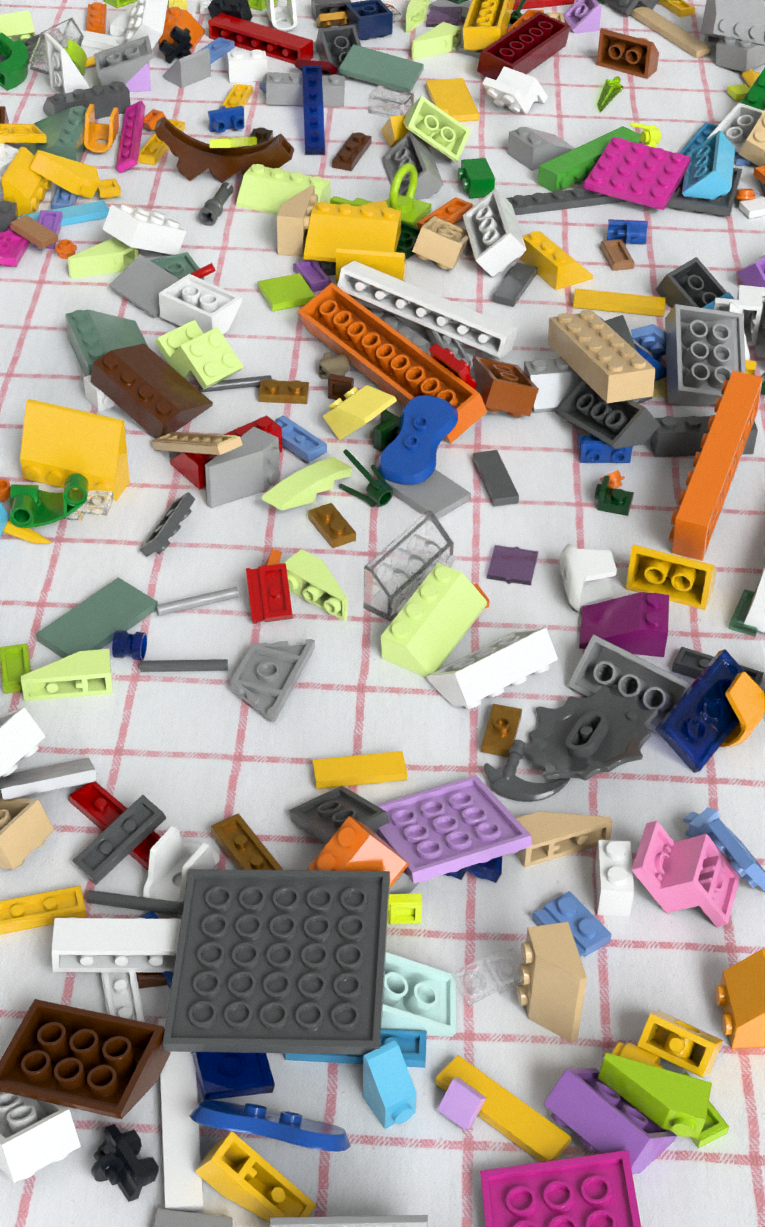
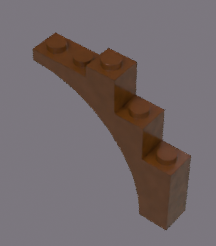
M164 116L157 121L154 128L158 139L164 141L172 154L179 158L176 166L179 172L186 176L189 181L208 168L212 176L218 178L221 183L240 170L244 176V173L253 164H262L264 167L280 168L292 159L294 148L282 134L254 146L210 148V144L188 136L176 128Z

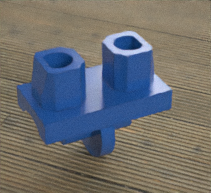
M220 106L218 110L208 111V127L210 132L217 131L220 133L225 132L227 129L236 128L238 130L245 127L243 106L230 108Z
M608 219L607 240L621 239L623 243L646 244L648 221Z

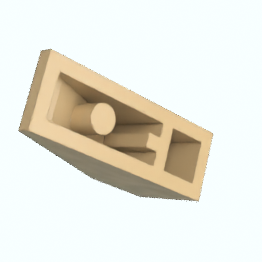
M542 811L521 815L516 819L530 833L532 846L519 850L516 854L525 868L598 846V840H610L613 821L610 817Z

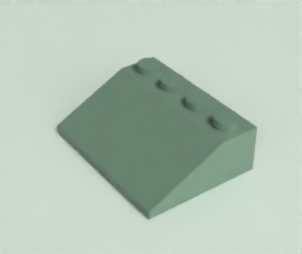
M84 106L71 107L35 122L34 124L46 135V143H25L23 147H26L34 156L37 150H41L80 162L86 150L84 131L85 113L88 108Z
M76 310L65 314L68 339L85 376L92 374L93 362L109 351L139 344L147 345L134 320L93 310Z

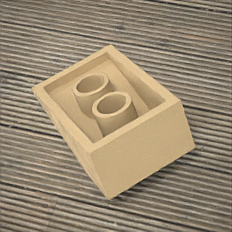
M433 216L421 227L412 252L416 253L417 257L422 260L429 261L430 259L437 262V266L446 270H449V268L453 269L470 242L466 229Z
M0 797V868L12 870L21 866L25 858L34 849L42 846L45 843V839L54 831L39 799L14 798L4 800Z

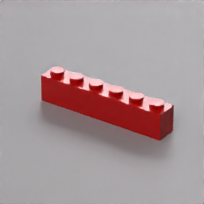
M220 13L208 21L210 39L215 40L221 37L235 42L236 47L249 51H265L266 56L291 64H295L296 59H313V40L224 13Z

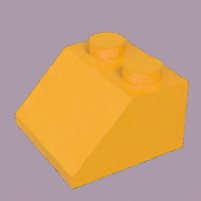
M765 949L755 952L724 970L720 985L715 986V1001L717 1006H722L723 1010L721 1018L722 1031L724 1035H729L732 1049L765 1047Z

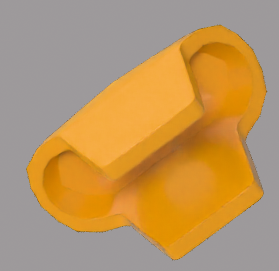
M90 104L85 113L84 145L91 152L105 153L111 149L119 130L118 108H113L109 124L95 123L94 104ZM102 139V140H106L107 142H106V143H98L97 140Z
M746 672L738 673L729 688L719 679L712 680L699 698V703L715 731V743L717 746L733 747L743 743L760 723L765 713V691Z

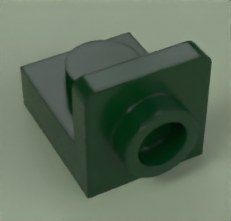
M386 409L381 412V424L374 427V448L380 452L395 440L400 427V418Z
M604 476L602 484H597L594 499L599 500L598 510L628 516L634 492L608 488L610 476Z

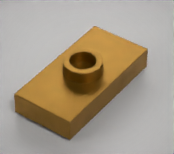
M493 704L482 741L481 752L509 757L508 752L516 739L522 717V709Z

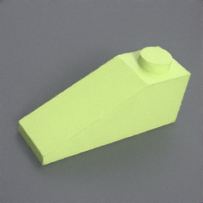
M110 650L79 651L22 675L21 684L24 701L113 694Z

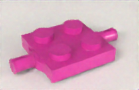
M10 225L7 231L0 232V265L7 267L17 266L30 244V241L21 235L15 234L16 232L10 229Z

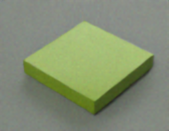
M300 273L258 281V289L272 311L303 306L315 297Z

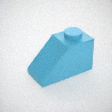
M393 1040L381 1046L380 1049H375L364 1055L363 1098L384 1129L394 1124L406 1122L416 1113L417 1093L399 1045Z

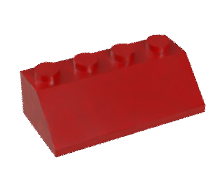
M267 415L224 434L241 437L252 427H256L278 437L279 451L282 452V427ZM183 452L170 460V465L200 490L206 487L205 465L217 455Z

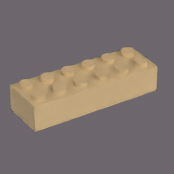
M583 310L578 314L562 313L557 317L549 318L548 345L606 403L653 396L655 368L597 314L590 310Z

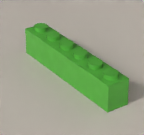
M622 126L539 165L538 185L554 192L556 190H564L587 179L612 137L640 143L641 135Z

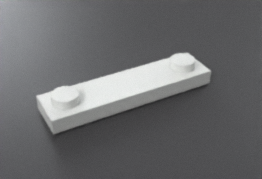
M68 27L59 35L61 42L68 43L69 40H73L78 45L102 50L126 43V40H124L125 36L116 37L80 30L76 27Z

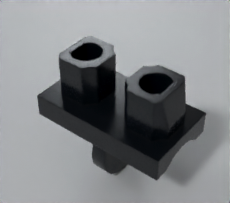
M175 26L170 32V37L175 41L172 44L167 40H163L160 43L159 50L165 55V59L169 64L176 57L180 59L192 54L190 48L193 45L190 43V30L187 28L182 30Z
M115 1124L106 1126L104 1129L106 1138L94 1153L96 1162L91 1168V1174L98 1182L109 1180L111 1185L117 1184L128 1202L139 1198L142 1187L156 1180L159 1166L153 1157L137 1159L136 1155L139 1154L142 1144L135 1130L121 1133Z

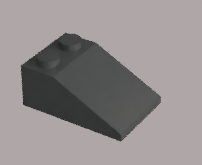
M355 25L318 30L316 46L320 59L325 62H331L337 68L336 75H342L339 74V67L353 44L361 46Z
M697 257L666 274L655 289L661 297L666 298L665 302L671 308L675 304L702 308L714 301L715 298H719L727 293Z

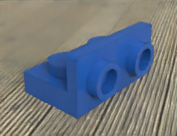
M592 435L578 436L577 444L580 463H630L633 446L614 449Z

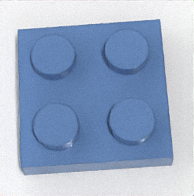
M717 818L709 825L716 835L712 841L723 854L727 855L731 860L730 864L741 877H744L753 888L759 885L765 891V870L742 841Z

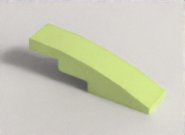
M410 0L406 12V33H410L426 20L430 0Z
M334 457L316 462L279 482L263 494L262 500L280 510L314 503L317 493L332 490L335 480L351 476L353 467Z

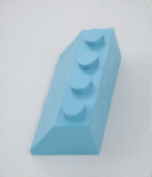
M719 130L687 153V156L691 157V162L684 174L682 194L685 197L714 200L720 195H726L731 190L735 147Z

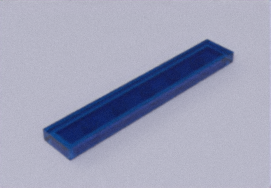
M302 66L305 155H325L322 66Z

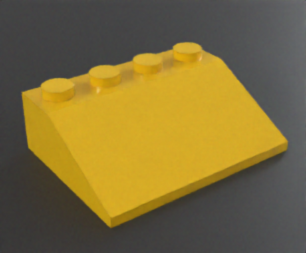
M328 202L314 203L303 255L304 259L336 262V248L396 252L401 235V210L393 208L380 209L371 206L358 207L351 206L350 204L336 205Z
M28 399L26 401L20 454L23 479L64 488L65 479L69 475L77 473L87 478L89 495L117 501L130 483L124 420Z

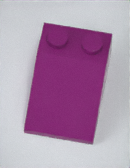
M639 592L582 607L579 648L586 649L594 634L632 654L664 657L668 636L669 595Z

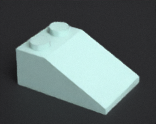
M386 952L382 1029L427 1031V1036L453 1037L456 1034V975Z

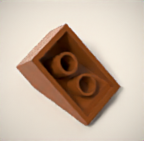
M473 356L472 363L477 384L476 388L482 397L486 410L498 413L499 410L506 411L514 417H521V415L530 416L539 388L521 368L515 364Z

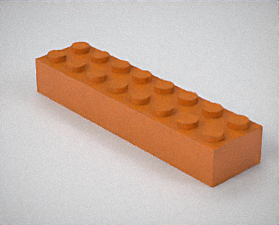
M733 370L730 379L724 380L721 390L723 397L717 398L714 408L716 415L710 416L707 427L709 433L703 434L700 444L702 451H697L694 458L693 467H695V470L689 471L686 480L688 488L687 490L682 489L678 505L681 506L679 509H674L671 518V524L675 525L672 527L669 541L673 542L672 553L703 561L758 412L763 377Z

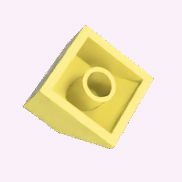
M369 385L364 386L360 390L355 386L344 394L346 398L344 401L339 398L328 406L330 411L323 415V418L340 441L395 403L397 399L395 396Z

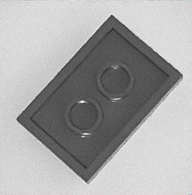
M344 786L335 788L289 810L293 823L326 844L348 816L367 825L374 832H377L379 827L389 823L385 810Z

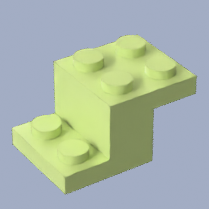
M193 320L155 340V344L168 364L185 379L194 375L203 390L240 372L244 368L218 327L203 333L196 321Z

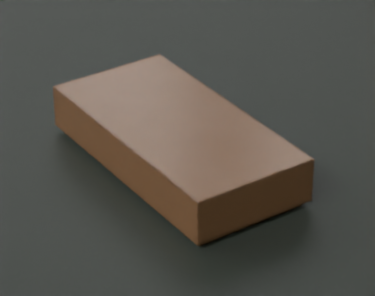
M28 215L11 222V230L41 249L58 242V235Z
M621 239L601 241L600 249L612 271L634 269L635 262Z

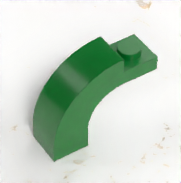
M1 32L0 54L7 60L0 62V85L8 91L19 86L28 75V50L21 40L13 42L12 39Z

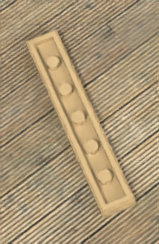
M649 7L634 8L630 14L695 58L711 54L710 46Z
M170 432L151 441L154 450L221 455L243 445L240 436L183 432Z

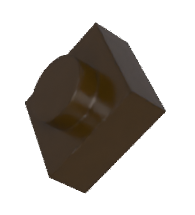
M262 127L253 128L250 137H256L257 144L273 138V130H267Z

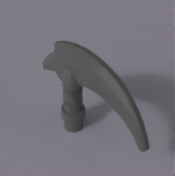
M514 740L513 745L509 749V758L504 768L495 769L488 763L484 764L485 773L492 783L490 788L499 795L515 801L533 802L544 800L558 793L570 781V778H561L548 783H533L517 777L515 773L520 762L519 760L523 758L526 745L522 740Z

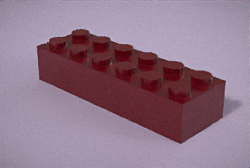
M539 11L482 50L477 72L493 80H497L504 66L528 74L566 46L570 26Z

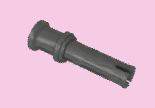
M225 182L221 184L215 196L206 201L204 208L198 214L202 224L212 226L216 223L218 217L223 212V205L234 191L232 185L229 189L227 188L230 183Z

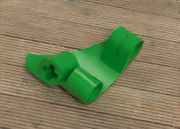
M77 473L69 475L65 479L63 493L39 490V485L11 484V510L9 516L11 523L21 528L38 527L57 522L69 516L87 501L89 487L87 478Z

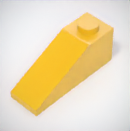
M37 150L29 166L31 170L72 194L89 199L93 198L100 185L96 167L41 150Z
M232 1131L213 1145L194 1171L223 1197L269 1223L270 1218L309 1217L316 1207V1204Z

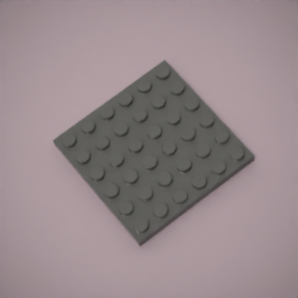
M189 869L163 1037L164 1051L365 1055L375 1049H380L390 871Z

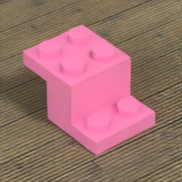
M657 820L646 823L631 869L636 878L641 881L653 899L658 902L666 913L700 906L703 913L710 918L716 927L728 925L740 876L707 834L674 842Z

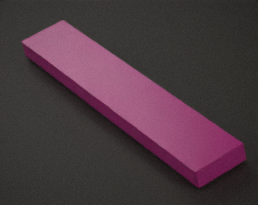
M142 101L125 108L116 165L119 173L138 164L145 105Z

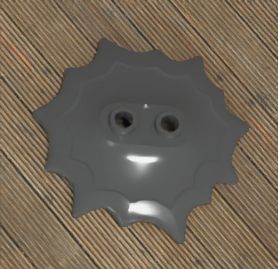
M605 685L594 695L586 698L570 696L564 706L557 709L536 707L539 726L529 733L531 743L525 746L523 757L533 761V768L545 771L543 775L545 780L580 778L586 781L596 774L610 772L627 762L642 760L641 748L651 737V732L647 730V727L657 716L658 710L641 711L638 709L637 696L627 698L614 696L608 686Z

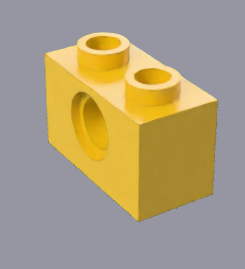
M658 1010L650 1013L637 1046L700 1077H704L711 1072L723 1040Z

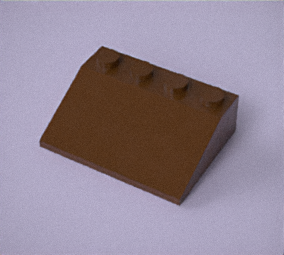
M145 344L111 350L93 362L91 382L154 438L161 437L170 432H176L213 405L211 400Z
M34 999L0 1060V1092L123 1119L158 1081L171 1054L170 1051H164L163 1047L165 1028L160 1025Z

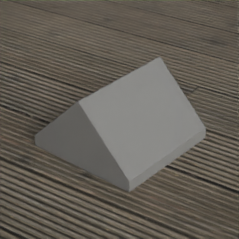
M206 48L178 59L163 75L164 79L180 88H184L211 77L210 50Z

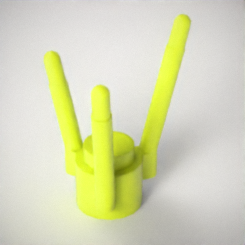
M630 123L632 127L644 129L640 133L642 143L646 146L657 147L661 140V132L656 128V125Z

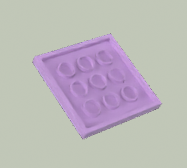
M477 775L376 805L387 812L389 823L379 827V830L375 833L409 863L404 871L408 874L413 884L425 882L433 877L449 872H457L462 868L485 863L490 859L513 854L532 846L530 833Z

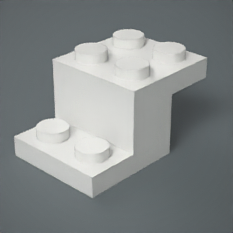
M505 66L497 80L486 77L482 83L487 90L486 93L492 97L495 105L502 108L506 106L517 114L521 112L527 115L533 103L538 101L544 104L548 98L535 77Z
M739 285L737 300L715 298L713 310L728 312L729 302L734 303L740 313L743 314L747 346L755 347L758 332H765V287Z

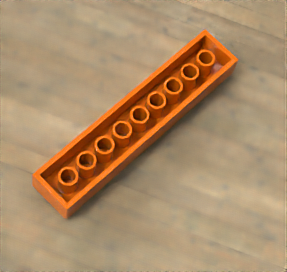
M334 283L329 284L297 311L308 332L336 354H345L350 365L383 391L395 396L397 402L405 407L410 400L418 396L438 397L455 406L458 412L457 424L444 437L449 443L456 440L487 413L479 392Z

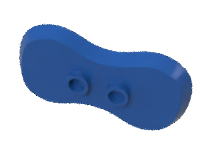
M418 396L410 400L400 414V427L397 437L384 449L378 458L377 469L383 478L404 485L419 484L427 480L435 470L436 453L440 442L457 424L458 412L455 406L444 399L433 396Z
M207 1100L200 1102L189 1115L193 1121L206 1126L264 1136L311 1149L339 1152L345 1151L350 1147L345 1129L339 1126L302 1119L303 1115L295 1112L281 1111L280 1115L266 1112L267 1107L257 1104L246 1103L244 1106L224 1101Z

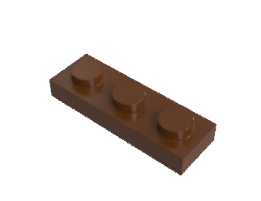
M360 132L352 133L332 160V168L352 171L371 145L372 136Z

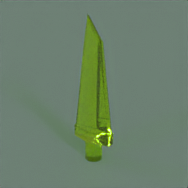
M614 77L613 80L606 79L597 103L600 113L623 90L619 77Z

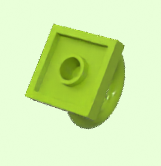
M405 163L398 169L393 178L389 198L386 200L388 208L401 210V221L416 227L417 222L431 212L432 204L413 199L418 182L417 170L413 164ZM408 172L409 185L406 196L399 195L400 184Z

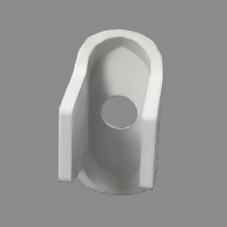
M266 0V12L275 29L287 32L296 27L295 0H287V6L274 7V0ZM284 20L286 22L278 23L277 21Z
M568 544L560 555L559 565L569 604L576 611L580 612L583 606L612 600L613 592L608 577L616 576L617 569L611 551L578 549L572 544Z
M171 826L150 850L148 878L143 888V897L182 902L184 904L189 869H214L220 861V855L206 842L203 844L196 842H185L182 844L179 828ZM178 875H182L181 887L175 886L172 882Z

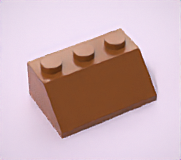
M603 28L600 29L596 65L648 79L657 71L659 52L654 42Z

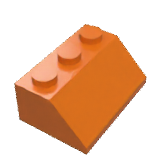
M348 816L307 870L390 871L391 888L408 867L409 863L367 825Z

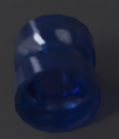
M116 630L112 644L113 657L124 658L130 656L133 660L143 661L147 650V634L144 632L129 634L126 630Z

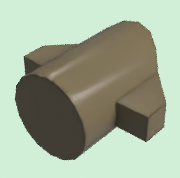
M325 353L319 363V378L327 379L330 374L345 376V373L350 370L348 358L345 354L332 357L330 353Z

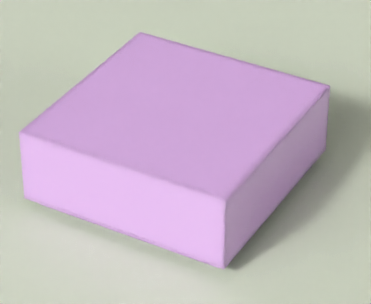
M454 1078L437 1110L462 1129L468 1130L471 1129L486 1097L460 1078Z

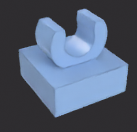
M708 807L701 814L689 813L683 819V822L688 823L690 828L685 832L686 835L691 838L707 834L712 840L716 835L709 825L719 818L718 810Z

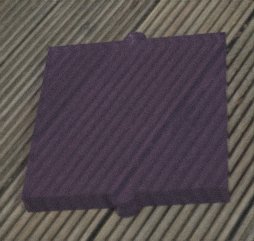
M431 6L430 12L427 14L426 27H436L442 22L458 26L459 20L462 19V7Z
M495 545L487 579L504 581L507 584L517 583L531 586L538 551L519 549L517 546L512 548Z

